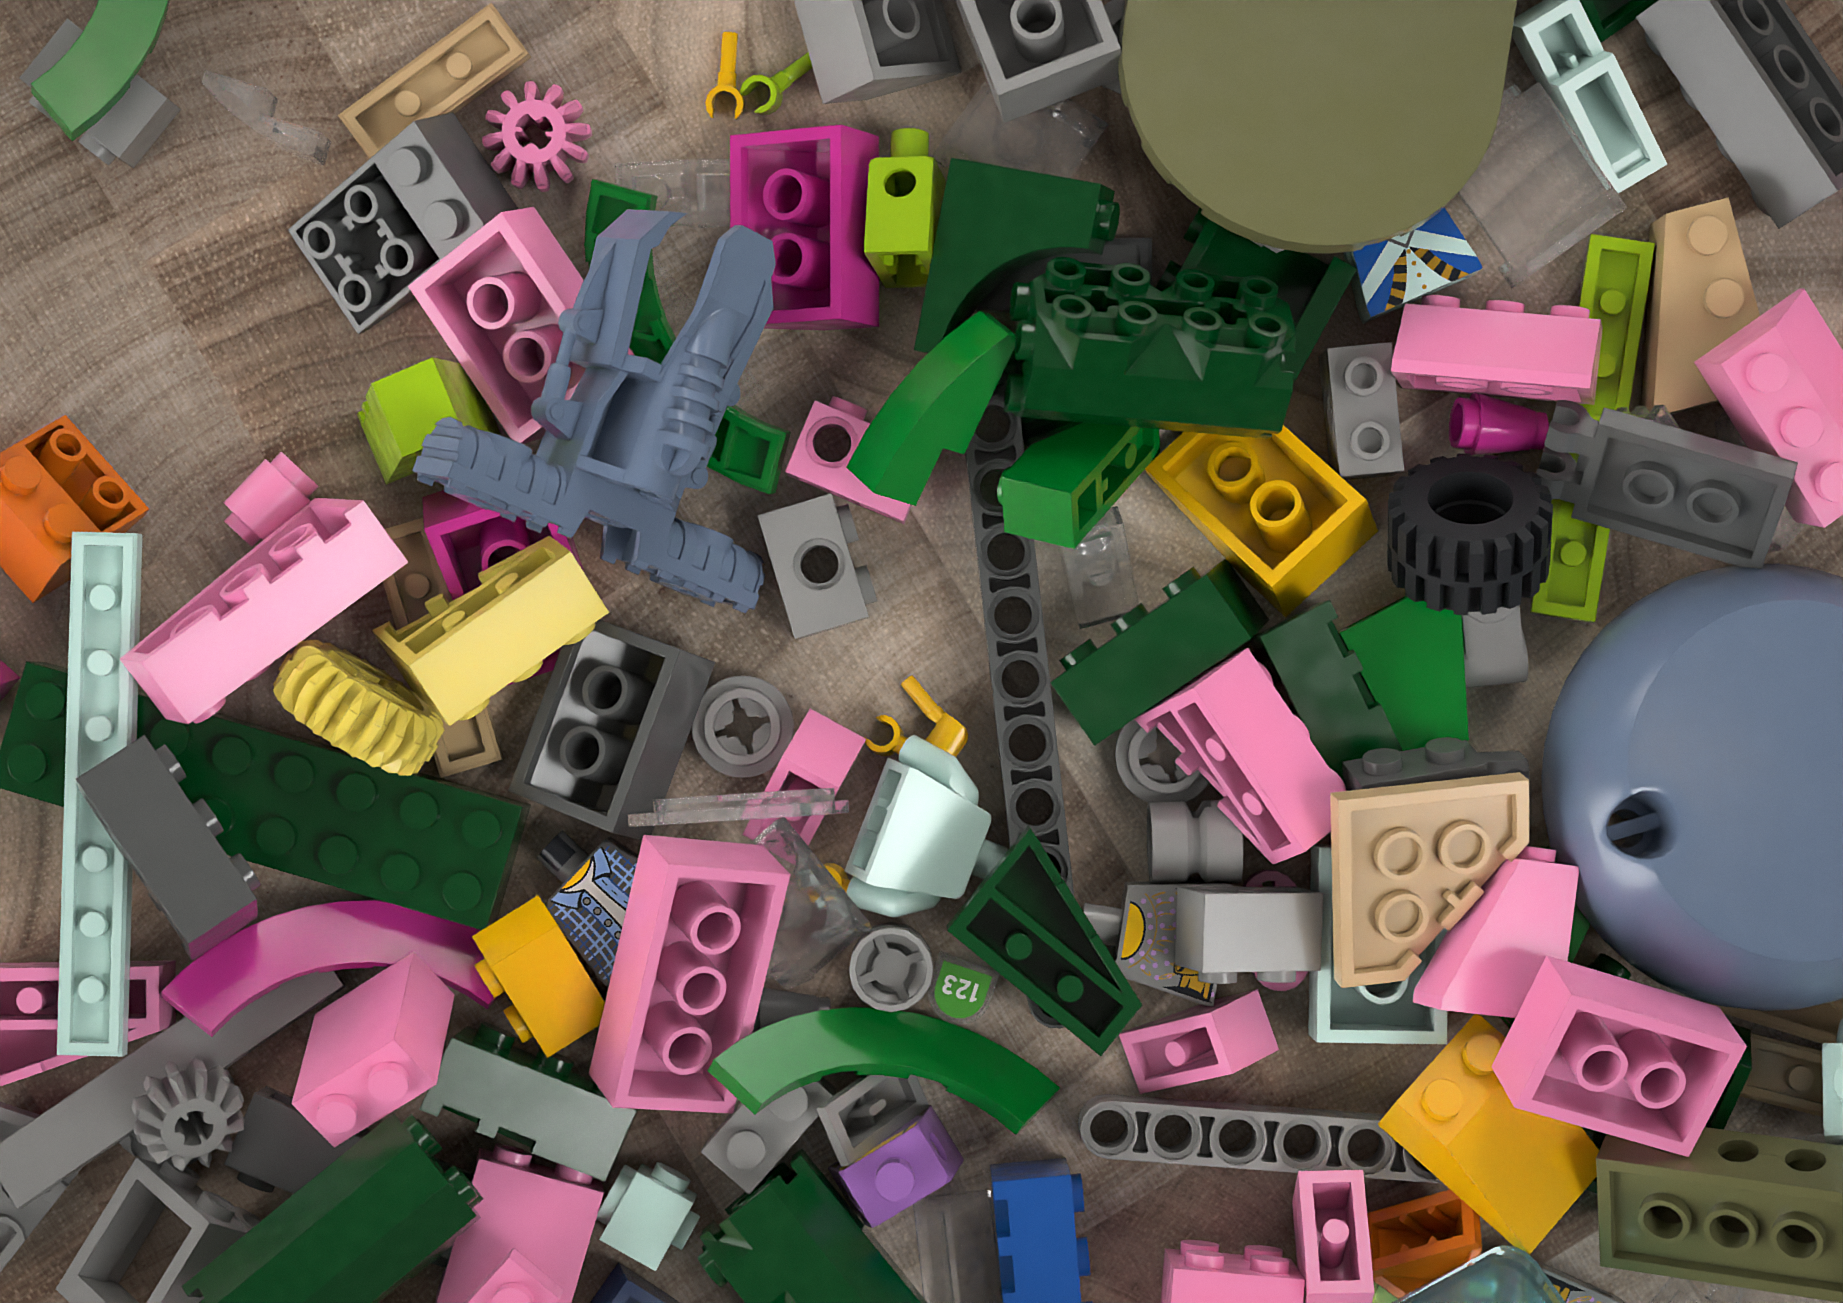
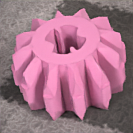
M529 81L525 83L524 87L526 101L519 103L514 94L509 90L501 94L504 104L510 110L507 115L496 110L487 111L485 118L488 123L502 131L483 136L482 143L487 150H502L494 157L491 166L498 174L514 167L511 175V183L514 187L522 189L533 172L539 191L547 192L551 184L549 172L556 170L560 179L565 183H569L574 177L565 161L568 158L577 163H586L588 161L589 154L587 151L572 142L583 141L592 137V129L589 124L573 123L580 117L584 109L578 100L569 101L561 106L564 92L560 86L553 84L547 90L542 101L540 100V92L536 83ZM534 124L542 131L550 127L553 128V131L545 132L550 142L540 150L533 143L522 147V142L530 141L525 131Z

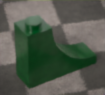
M951 157L914 351L928 354L949 333L972 316L982 300L994 287L1019 269L1052 256L1075 253L1103 255L1105 240L1113 241L1119 224L1120 205L1118 202H1113L1115 191L1100 183Z

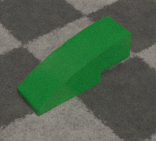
M978 311L954 329L916 364L888 397L865 431L846 468L873 493L916 506L942 449H948L964 455L1015 348L1016 334L992 315L983 311Z

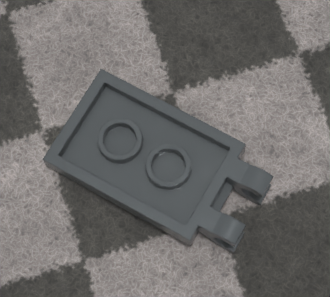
M1558 400L1544 443L1546 447H1544L1536 475L1542 479L1541 486L1549 488L1552 499H1560L1575 504L1571 518L1740 567L1762 569L1791 489L1798 462L1605 407L1603 408L1600 421H1597L1580 404L1569 400ZM1569 453L1579 454L1577 463Z

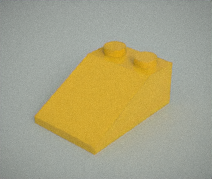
M1284 425L1280 433L1272 434V437L1268 439L1184 431L1145 468L1150 478L1237 572L1285 617L1378 532L1367 500Z
M1474 1014L1379 1121L1378 1125L1525 1257H1528L1597 1177L1596 1157L1599 1149L1581 1126L1514 1108L1491 1067L1506 1037L1480 1014Z

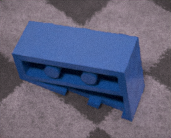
M1066 1158L990 1164L1002 1302L1093 1303V1301L1081 1302L1079 1277L1091 1276L1087 1237L1076 1238L1074 1213L1085 1212L1081 1173L1071 1174Z

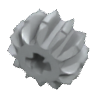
M195 1056L186 1070L179 1071L178 1066L168 1060L165 1067L167 1076L163 1079H158L145 1075L143 1086L146 1095L133 1098L132 1110L137 1119L133 1126L136 1138L142 1145H147L150 1157L157 1164L171 1157L174 1167L183 1172L191 1158L198 1157L199 1162L209 1168L212 1160L210 1152L214 1149H219L232 1153L233 1140L230 1134L244 1130L245 1119L240 1110L244 1102L239 1087L235 1086L234 1083H230L227 1071L221 1068L220 1065L207 1071L203 1061Z

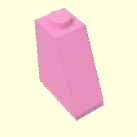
M1526 846L1512 862L1506 859L1481 886V889L1484 891L1482 896L1455 926L1445 934L1414 989L1413 1003L1439 1010L1516 1018L1546 956L1568 962L1579 867L1555 863L1556 850Z

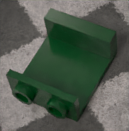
M1199 208L1183 239L1194 244L1182 266L1170 260L1155 288L1162 292L1173 286L1176 275L1185 269H1196L1207 274L1233 277L1259 275L1276 283L1278 286L1277 297L1289 304L1296 332L1295 353L1284 352L1285 371H1294V383L1357 268L1335 256L1327 265L1307 253L1290 250L1275 253L1264 245L1260 247L1253 241L1230 232L1201 214L1203 209Z

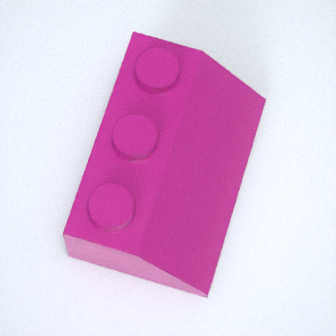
M841 124L730 135V229L734 225H743L773 241L776 262L771 277L774 308L764 329L825 331L879 327V276L864 254L869 163L871 159L879 157V136Z

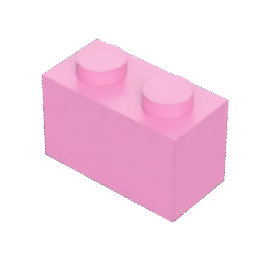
M1363 1170L1298 1171L1292 1207L1297 1268L1305 1279L1303 1303H1372L1375 1292Z

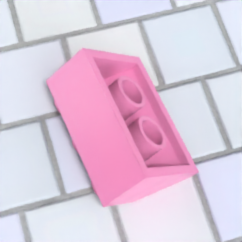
M1799 288L1694 363L1749 449L1798 462L1795 477L1785 503V507L1793 520L1797 523L1825 528L1843 515V350L1805 289Z
M1422 296L1421 305L1405 304L1392 358L1391 372L1400 386L1405 389L1463 394L1476 392L1486 396L1556 402L1558 400H1569L1579 404L1594 405L1603 330L1601 319L1589 318V309L1577 306H1551L1550 315L1524 313L1525 305L1519 302L1489 300L1486 301L1485 310L1460 308V299L1455 297Z

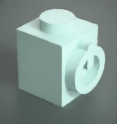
M657 1162L654 1169L641 1164L638 1171L624 1165L598 1211L596 1220L607 1225L599 1240L656 1271L670 1244L680 1250L683 1249L700 1218L698 1214L690 1210L697 1197L696 1193L687 1189L690 1179L679 1171Z

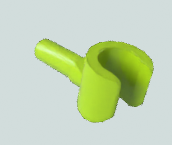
M809 52L770 78L763 75H753L743 82L740 89V94L743 96L753 92L761 84H767L770 88L771 96L769 101L756 109L754 113L770 115L777 111L783 100L782 92L813 68Z

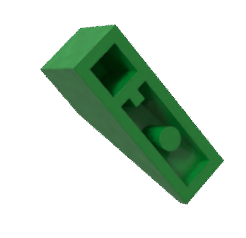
M1083 422L1030 445L1011 467H1007L1003 471L998 483L997 498L998 502L1003 505L1004 532L1075 549L1160 453L1159 429Z

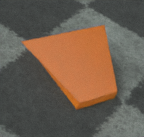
M1450 1189L1367 1213L1373 1281L1403 1303L1472 1302L1482 1251L1480 1216Z

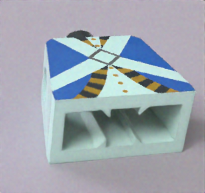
M1445 208L1441 209L1437 215L1422 226L1402 237L1398 235L1379 243L1366 245L1361 250L1343 252L1346 263L1357 268L1351 279V286L1362 324L1405 306V304L1422 299L1424 295H1431L1470 278L1483 268L1478 257Z

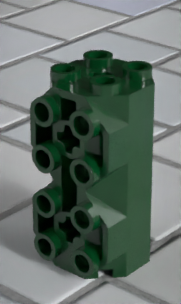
M1061 256L1048 261L1046 272L1032 279L1029 283L1015 282L1013 284L1010 299L1011 321H1016L1014 328L1016 338L1015 348L1002 373L1008 374L1004 390L1005 412L1014 413V416L1263 439H1268L1272 437V434H1278L1282 431L1293 391L1294 371H1285L1284 352L1295 353L1296 332L1289 304L1277 297L1278 286L1268 278L1259 275H1248L1245 277L1213 275L1196 269H1185L1176 275L1173 286L1161 292L1149 284L1150 273L1137 264L1119 263L1117 265L1088 263Z
M392 1113L182 1285V1288L188 1297L201 1298L204 1296V1299L199 1303H379L408 1278L413 1279L454 1245V1240L481 1218L474 1207L484 1198L460 1169L453 1165L445 1171L438 1163L434 1155L443 1148L419 1118L416 1119L413 1114H410L406 1119L402 1120L397 1114Z
M803 1149L792 1155L790 1166L793 1171L784 1162L774 1167L750 1194L744 1192L724 1209L729 1217L719 1225L713 1220L702 1230L699 1237L703 1243L701 1247L703 1253L697 1259L704 1271L720 1288L729 1283L744 1303H927Z

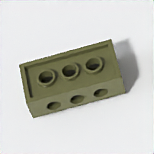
M1704 1127L1690 1156L1686 1157L1606 1134L1596 1157L1600 1266L1843 1303V1145Z

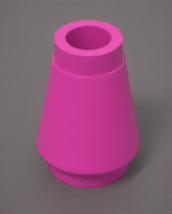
M1474 392L1469 398L1458 397L1454 401L1449 418V441L1453 448L1464 449V452L1471 453V456L1526 451L1530 449L1542 450L1545 446L1544 443L1549 429L1548 416L1545 412L1534 411L1530 408Z

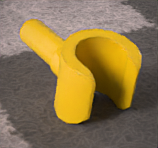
M735 32L722 33L720 72H718L717 86L710 90L705 101L706 111L711 118H714L715 114L714 100L716 96L725 91L732 93L736 98L735 120L744 112L745 100L736 88L737 74L735 71L738 34Z
M913 675L909 676L901 683L902 688L925 716L936 723L925 740L957 757L968 741L967 729L947 714L941 706H938Z

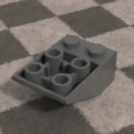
M452 112L413 121L292 225L288 231L356 332L361 334L415 298L408 287L411 283L498 214L517 210L518 207Z

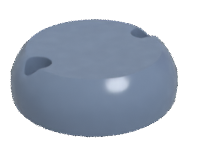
M1779 563L1763 564L1762 569L1730 565L1700 571L1666 584L1631 604L1600 631L1583 651L1566 678L1552 711L1543 752L1541 774L1543 815L1550 847L1556 850V863L1579 867L1575 902L1596 932L1625 961L1657 983L1687 997L1715 1005L1759 1011L1798 1010L1843 999V577L1810 567ZM1613 813L1618 814L1622 819H1628L1627 821L1607 826ZM1626 837L1625 841L1620 847L1612 842L1614 840Z

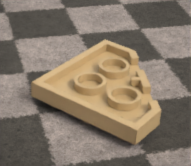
M1517 772L1330 793L1334 980L1341 988L1405 981L1422 962L1419 955L1444 928L1450 931L1482 896L1484 891L1481 889V886L1506 859L1512 862L1528 845V778Z

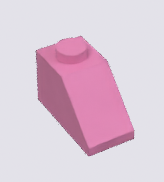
M809 709L781 757L742 835L799 864L866 739L839 723Z
M1258 989L1215 999L1214 1007L1200 1004L1119 1034L1140 1094L1230 1075L1279 1050Z

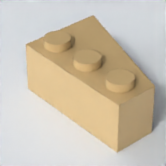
M1729 197L1666 213L1650 224L1649 242L1655 243L1646 298L1645 343L1642 344L1641 364H1644L1641 403H1638V417L1652 420L1719 402L1694 362L1760 316Z

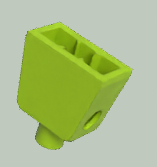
M901 128L892 131L890 157H876L871 159L869 163L864 254L885 288L926 287L946 180L935 158L929 156V133L921 129Z

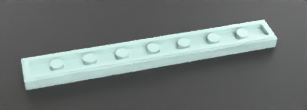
M72 532L57 1055L122 1057L127 1055L133 868L123 858L82 796L76 778L137 740L138 682L120 661V658L139 643L142 534Z

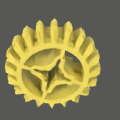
M320 640L301 641L292 653L289 652L278 669L280 672L273 683V692L283 708L294 714L296 721L305 724L313 730L314 734L323 737L332 746L346 751L353 758L357 757L365 761L371 767H380L387 773H397L400 776H411L419 772L425 761L429 762L439 746L437 742L445 731L441 718L415 692L404 686L403 682L394 679L385 670L378 669L366 659H361L346 649L341 650L331 643H323Z

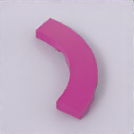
M376 900L339 901L307 906L272 916L240 930L202 954L185 967L161 991V997L211 1037L250 1003L279 988L280 984L317 971L318 973L342 969L373 968V966L389 967L413 951L445 985L468 996L488 1010L499 996L493 997L474 966L484 959L483 954L472 938L473 935L481 931L480 929Z

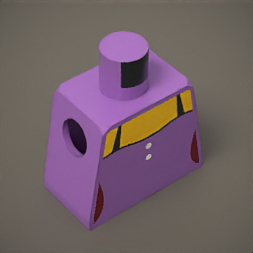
M929 1105L927 1109L850 1166L841 1167L839 1161L829 1166L828 1170L857 1217L864 1225L874 1228L951 1181L964 1158L935 1110Z

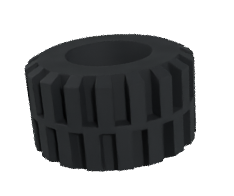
M1471 453L1457 454V457L1452 458L1440 456L1430 459V464L1428 465L1418 464L1409 469L1408 476L1399 477L1394 483L1393 492L1389 493L1387 565L1388 571L1392 572L1393 583L1397 588L1405 589V596L1414 602L1425 601L1429 609L1439 612L1443 609L1452 610L1455 615H1468V612H1480L1482 615L1496 613V609L1500 607L1511 609L1521 605V597L1532 598L1539 592L1540 583H1545L1548 578L1551 557L1552 495L1548 487L1541 486L1542 479L1534 472H1523V465L1512 460L1503 462L1498 460V456L1487 454L1483 457L1471 456Z

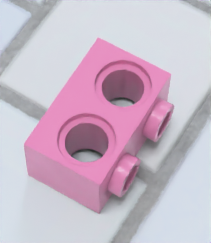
M832 396L828 406L814 401L786 467L785 473L787 476L904 524L912 505L873 493L846 468L870 423L864 421L867 410L835 396ZM839 428L845 431L851 438L850 451L842 460L828 462L821 459L815 453V440L823 430Z

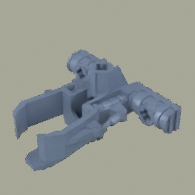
M627 209L597 236L589 272L579 290L572 309H566L560 314L558 325L563 332L556 362L551 363L548 369L541 397L535 399L531 406L533 419L546 429L536 455L532 453V449L517 441L488 431L479 430L470 425L463 426L462 422L452 417H445L435 423L437 426L431 434L426 435L421 445L424 447L422 454L417 456L412 471L417 473V480L433 486L434 481L445 485V493L485 510L498 512L501 517L515 522L516 517L526 520L527 528L541 533L543 527L551 523L559 526L557 533L572 538L584 518L590 519L604 526L600 559L611 564H615L617 559L625 563V570L637 575L643 570L650 574L651 581L688 597L698 598L700 602L714 607L717 602L732 605L733 609L746 614L749 609L755 610L759 598L757 593L760 585L763 586L765 574L763 573L762 563L764 561L762 557L750 550L745 551L744 548L734 544V540L725 534L701 525L685 522L676 518L675 515L684 489H701L708 481L706 466L716 446L717 438L715 434L727 406H734L740 399V388L737 383L774 308L771 277L776 262L773 241L743 225H734L718 238L695 307L664 360L659 364L648 358L629 355L628 349L650 251L652 248L659 246L669 227L688 213ZM569 361L586 368L570 400H564L571 376V368L568 367Z

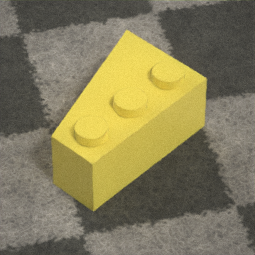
M551 536L543 538L478 573V578L482 585L459 598L448 602L444 594L441 593L425 602V607L429 614L396 631L390 621L372 630L410 688L449 726L458 720H467L482 712L489 704L491 696L511 682L516 683L531 677L541 668L543 659L561 646L577 643L587 637L595 628V622L609 613L571 551Z

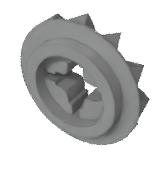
M751 676L729 677L711 686L703 695L692 725L695 746L707 764L725 775L740 778L757 776L775 767L790 744L794 732L792 710L782 693L770 683ZM738 699L740 708H744L748 717L759 716V718L769 716L771 721L761 724L762 728L753 731L752 737L754 742L751 743L753 754L748 753L746 745L742 744L739 736L728 737V735L717 737L716 731L723 730L725 725L734 722L733 711L736 709L733 700Z
M1134 719L1127 723L1116 741L1115 759L1116 769L1130 792L1146 802H1187L1205 789L1209 781L1198 770L1188 776L1175 761L1174 766L1176 770L1173 771L1176 781L1174 782L1170 781L1169 774L1164 772L1160 764L1150 765V763L1140 765L1139 759L1148 757L1147 754L1152 753L1157 748L1155 741L1158 738L1157 727L1147 733ZM1167 738L1169 744L1173 745V743Z

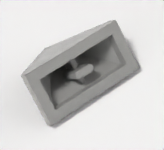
M862 1075L816 1109L842 1167L853 1164L927 1109L929 1104L915 1075H910L908 1079L883 1075Z

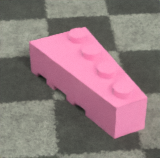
M314 498L122 656L120 661L167 720L189 724L192 721L200 723L210 718L222 708L226 702L225 697L245 682L253 680L264 673L276 659L402 568L408 561L364 500Z

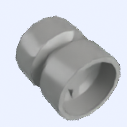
M1184 801L1148 802L1147 858L1150 884H1186L1192 873H1199L1205 883L1241 882L1243 872V833L1217 807L1219 801H1202L1197 811H1191Z
M888 922L875 925L862 934L853 948L849 967L853 989L862 1001L874 1009L895 1012L910 1008L923 998L931 985L933 960L930 946L919 932L906 924Z

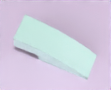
M1543 0L1514 18L1512 37L1523 59L1563 128L1608 195L1612 197L1667 165L1614 54L1604 51L1580 0Z

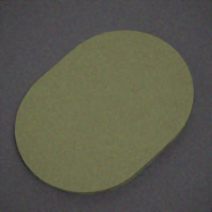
M1125 0L1119 33L1121 56L1118 61V76L1123 103L1129 109L1131 119L1142 140L1140 146L1152 165L1167 184H1174L1188 199L1203 209L1201 214L1211 221L1244 238L1278 249L1326 254L1361 250L1366 245L1379 243L1398 235L1402 237L1422 226L1437 215L1460 192L1477 170L1488 150L1497 126L1517 0Z

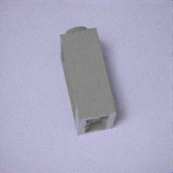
M136 1157L59 1282L56 1290L69 1303H139L119 1284V1281L167 1205L192 1229L146 1303H199L204 1299V1296L201 1298L188 1297L182 1285L239 1240L248 1230L233 1218L237 1209L230 1202L215 1193L203 1191L196 1185L200 1176L188 1166L181 1172L178 1168L174 1167L171 1158L166 1159L163 1165Z

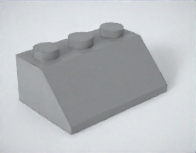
M794 0L823 104L869 100L952 77L962 72L942 0Z

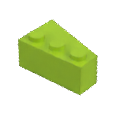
M434 357L371 383L365 396L367 401L361 405L363 410L357 413L386 485L415 473L412 470L417 456L422 454L424 447L421 445L426 435L431 434L437 426L435 423L442 418L452 417L462 422L463 426L470 425L479 430L501 435L488 404L461 364Z

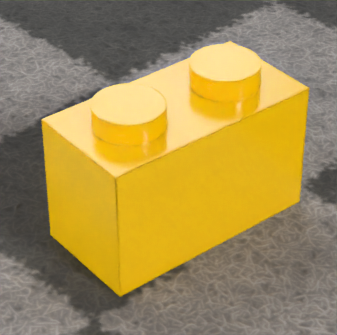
M539 895L472 936L484 956V959L474 966L494 998L506 991L513 1004L504 1009L503 1012L522 1043L534 1037L548 1058L600 1025L605 1002Z

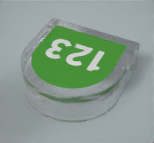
M940 951L933 970L931 985L928 988L931 1007L946 1022L958 1025L974 1022L987 1011L1000 974L993 968Z

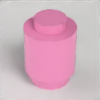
M280 452L271 463L265 459L223 502L232 511L224 522L253 547L260 539L264 540L309 504L311 502L309 496L319 486L286 455Z

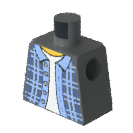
M562 830L536 857L563 883L546 901L545 906L599 980L608 987L639 855L612 837L606 838L589 855Z

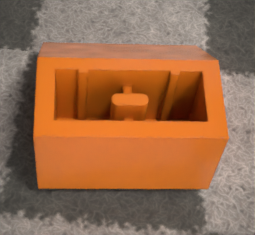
M66 415L0 453V567L32 603H35L71 580L72 532L126 533L149 510L146 504Z

